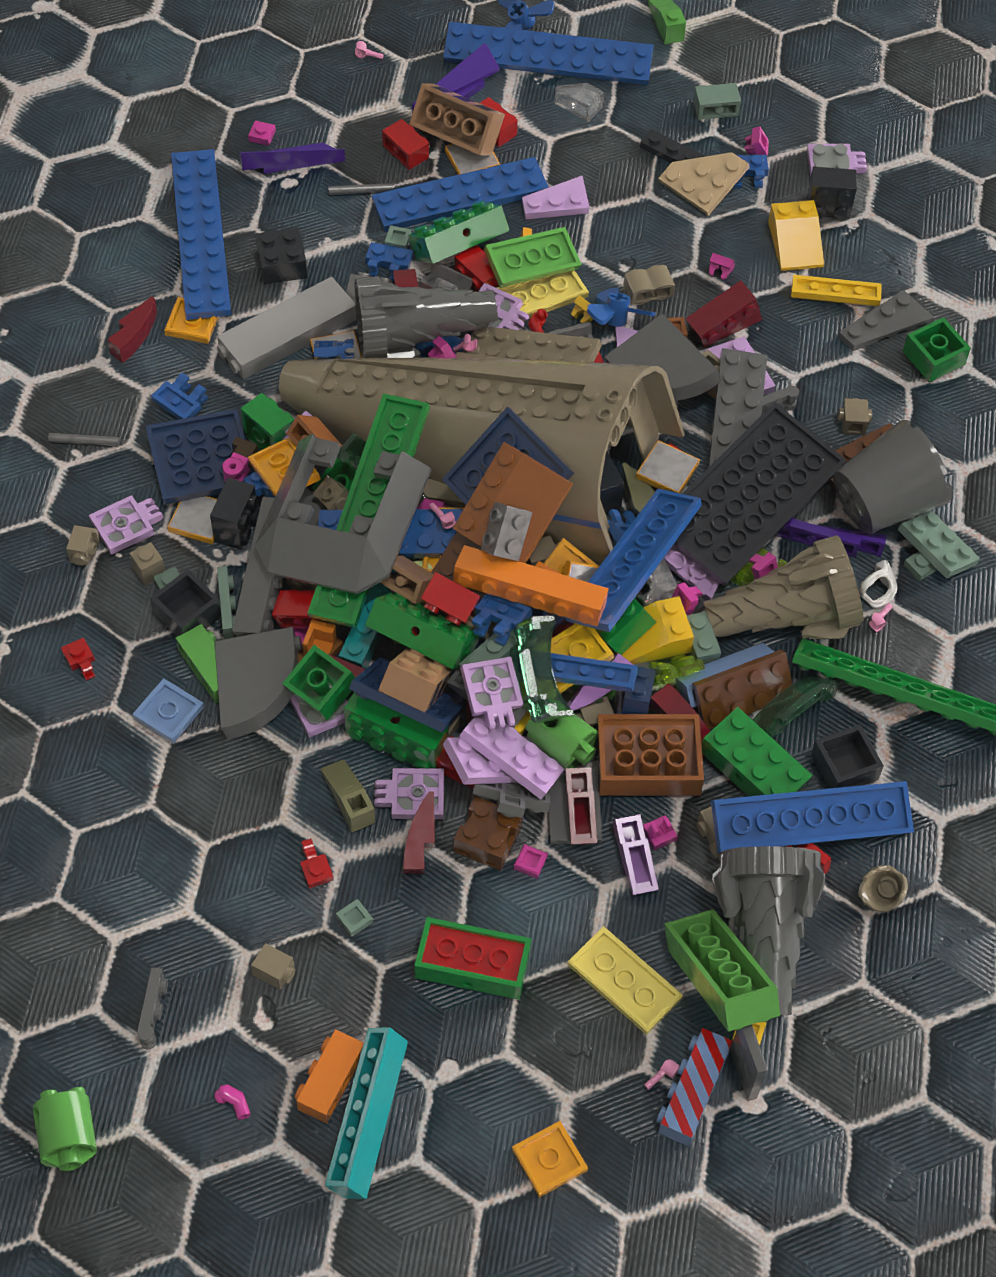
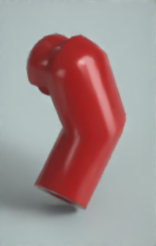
M538 309L533 313L528 322L530 331L544 333L542 327L548 317L546 310Z

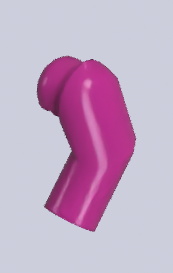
M222 1085L215 1091V1100L218 1103H225L226 1101L231 1103L238 1120L246 1119L251 1115L243 1092L230 1085Z

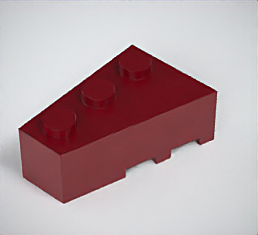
M740 280L685 319L690 331L702 346L706 347L762 321V316L756 297Z

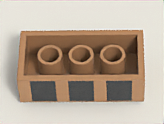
M422 83L409 125L478 155H491L505 114L436 84Z
M408 647L389 663L378 691L426 712L449 688L447 681L457 668L451 669Z

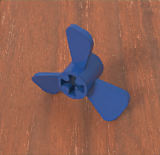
M498 0L499 4L508 10V15L512 19L504 28L519 30L531 29L535 24V16H548L552 14L555 5L553 0H546L529 8L522 0Z
M610 288L600 292L596 296V302L600 304H589L587 307L588 314L597 323L616 327L627 324L628 312L654 317L656 312L629 308L630 297L619 293L618 288Z

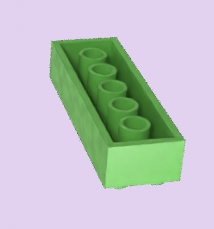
M714 909L664 923L669 953L727 1031L739 1030L745 1026L766 1022L771 1018L780 1016L776 985Z

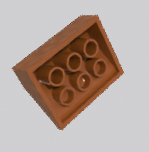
M503 442L453 529L482 547V539L489 523V514L495 502L533 512L519 558V562L526 563L573 486V483L515 447Z
M598 714L599 796L701 795L704 773L699 714Z

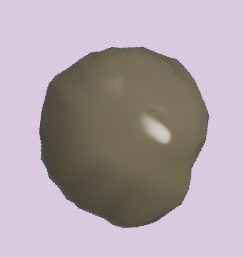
M880 865L871 868L863 876V882L859 887L858 894L863 904L869 906L872 910L889 912L899 906L906 897L908 880L904 874L898 872L894 867Z

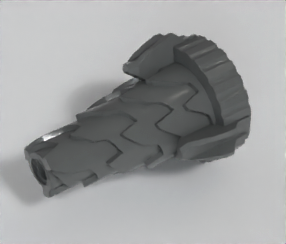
M378 276L355 278V308L362 358H420V351L414 348L417 343L431 342L438 336H460L461 332L486 328L498 320L494 290L473 292L472 290L465 289L443 291V288H402L397 285L380 283Z
M778 846L740 847L724 850L720 855V867L712 874V882L719 905L723 910L725 918H731L736 915V926L740 928V942L776 985L780 1015H792V989H796V963L800 958V938L804 937V917H812L825 884V873L821 870V853L805 848Z

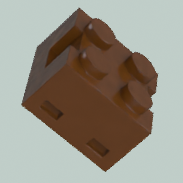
M475 796L468 809V819L465 825H460L454 837V852L501 871L522 829V818L504 816L501 812H497V804Z

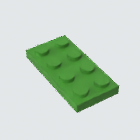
M566 227L488 244L484 248L500 288L577 270L582 265Z

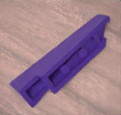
M483 43L437 82L436 85L470 98L485 87L483 79L499 72L500 68L487 44ZM416 101L412 104V114Z
M317 143L270 151L239 152L242 171L263 168L265 174L344 162L345 150L335 149L325 143Z
M793 518L776 535L777 537L813 546L815 541L838 535L847 555L856 558L858 551L881 557L887 538L885 534H867L863 531L815 525Z

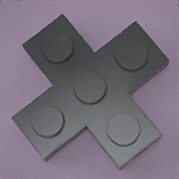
M519 782L473 784V794L485 800H498L497 812H501L504 816L523 818L525 808L534 813H548L550 807V793L548 792L542 799H539Z

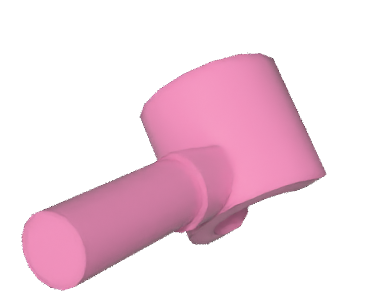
M356 42L355 55L358 58H364L367 55L383 59V54L368 50L365 42Z
M466 334L464 341L455 346L453 351L458 352L465 349L468 352H473L477 349V339L470 341L471 336Z
M430 503L429 507L440 518L444 529H449L455 525L456 521L452 511L444 514L434 503Z
M890 603L881 612H876L872 615L869 625L876 632L880 631L887 623L883 618L892 608Z
M666 1060L660 1071L646 1082L644 1086L649 1090L665 1074L673 1079L677 1075L680 1065L673 1060Z

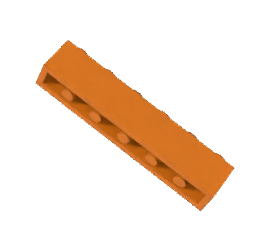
M464 545L454 566L453 582L463 587L551 612L558 616L574 619L584 624L598 626L606 606L609 588L516 560L495 556Z

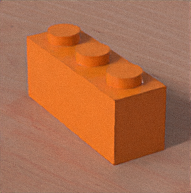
M336 1029L331 1037H326L321 1047L322 1055L318 1061L314 1060L308 1071L310 1076L306 1084L302 1083L295 1094L299 1111L328 1124L357 1069L364 1042Z

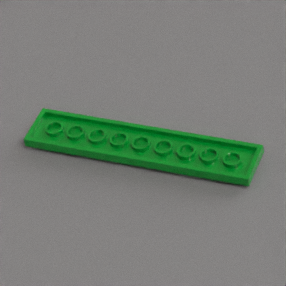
M383 393L336 530L349 533L356 515L374 519L390 481L377 478L373 473L381 452L400 455L401 451L414 457L430 410L429 403ZM317 585L307 614L312 618L356 628L370 588L359 594Z
M802 638L795 652L792 662L802 669L819 671L828 678H840L845 680V683L848 685L866 687L874 694L892 696L897 702L915 704L917 708L923 711L932 710L941 713V716L946 719L964 721L969 727H981L989 730L991 734L996 736V704Z

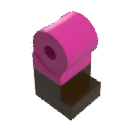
M236 437L232 442L233 454L222 465L225 482L227 478L243 482V479L246 478L252 468L248 457L258 452L257 444Z

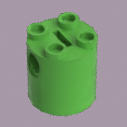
M551 698L544 703L542 712L538 717L531 718L525 727L529 731L527 740L534 743L538 749L550 758L556 760L564 769L575 768L580 763L586 765L596 753V749L593 746L597 740L598 731L559 701H554Z
M75 1087L69 1091L59 1093L56 1090H46L40 1094L41 1099L33 1105L40 1161L45 1166L58 1167L61 1171L75 1170L97 1153L89 1097L85 1094L83 1087Z

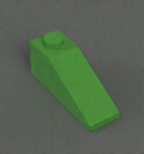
M648 0V5L664 44L684 41L686 21L681 9L672 0Z
M200 624L176 638L177 647L184 660L215 704L219 703L215 641L217 640L210 630L206 631L203 625Z

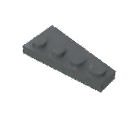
M903 290L839 331L838 338L852 351L878 343L879 339L895 337L897 333L905 330L908 332L915 330L917 326L924 323L928 325L934 321L935 317Z

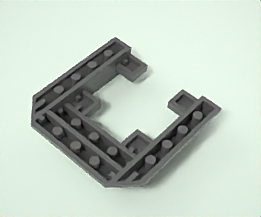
M313 433L299 441L255 547L270 575L359 594L389 578L432 470L401 451L400 455L382 451L373 473L377 478L390 481L374 519L356 515L349 533L310 525L309 523L315 510L311 505L299 503L314 466L319 465L332 468L341 448L338 442L316 438Z

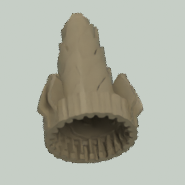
M838 535L813 542V547L800 552L785 566L772 570L767 575L755 579L748 585L728 590L724 596L703 602L715 637H725L751 629L754 633L768 628L779 629L794 625L804 626L801 630L802 638L841 639L845 637L849 628L860 625L864 620L862 603L847 552Z

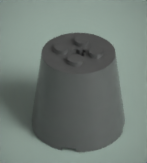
M902 420L895 424L833 474L834 486L839 501L852 521L867 534L950 503L952 500V485L946 484L944 475L948 474L940 455L924 432L918 426L912 428L909 420Z

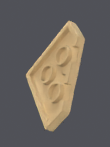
M731 152L672 162L658 179L664 186L709 216L750 167L749 163Z

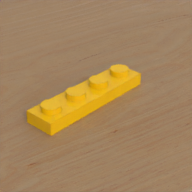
M793 275L791 297L880 306L881 284Z

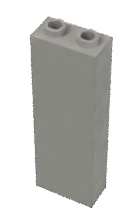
M331 276L218 335L219 346H217V351L223 359H227L231 370L235 374L238 373L244 380L310 345V339L327 336L357 320L355 303Z

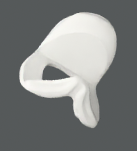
M887 560L876 563L875 572L861 582L858 590L860 596L871 607L876 609L887 605L897 591L896 579ZM879 578L889 589L886 594L873 601L866 594V591Z

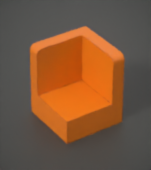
M312 619L303 641L304 656L313 645L320 648L326 654H331L337 639L336 625Z

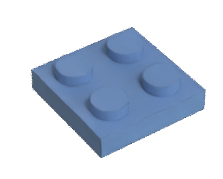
M163 678L132 715L134 720L174 744L204 709V703Z

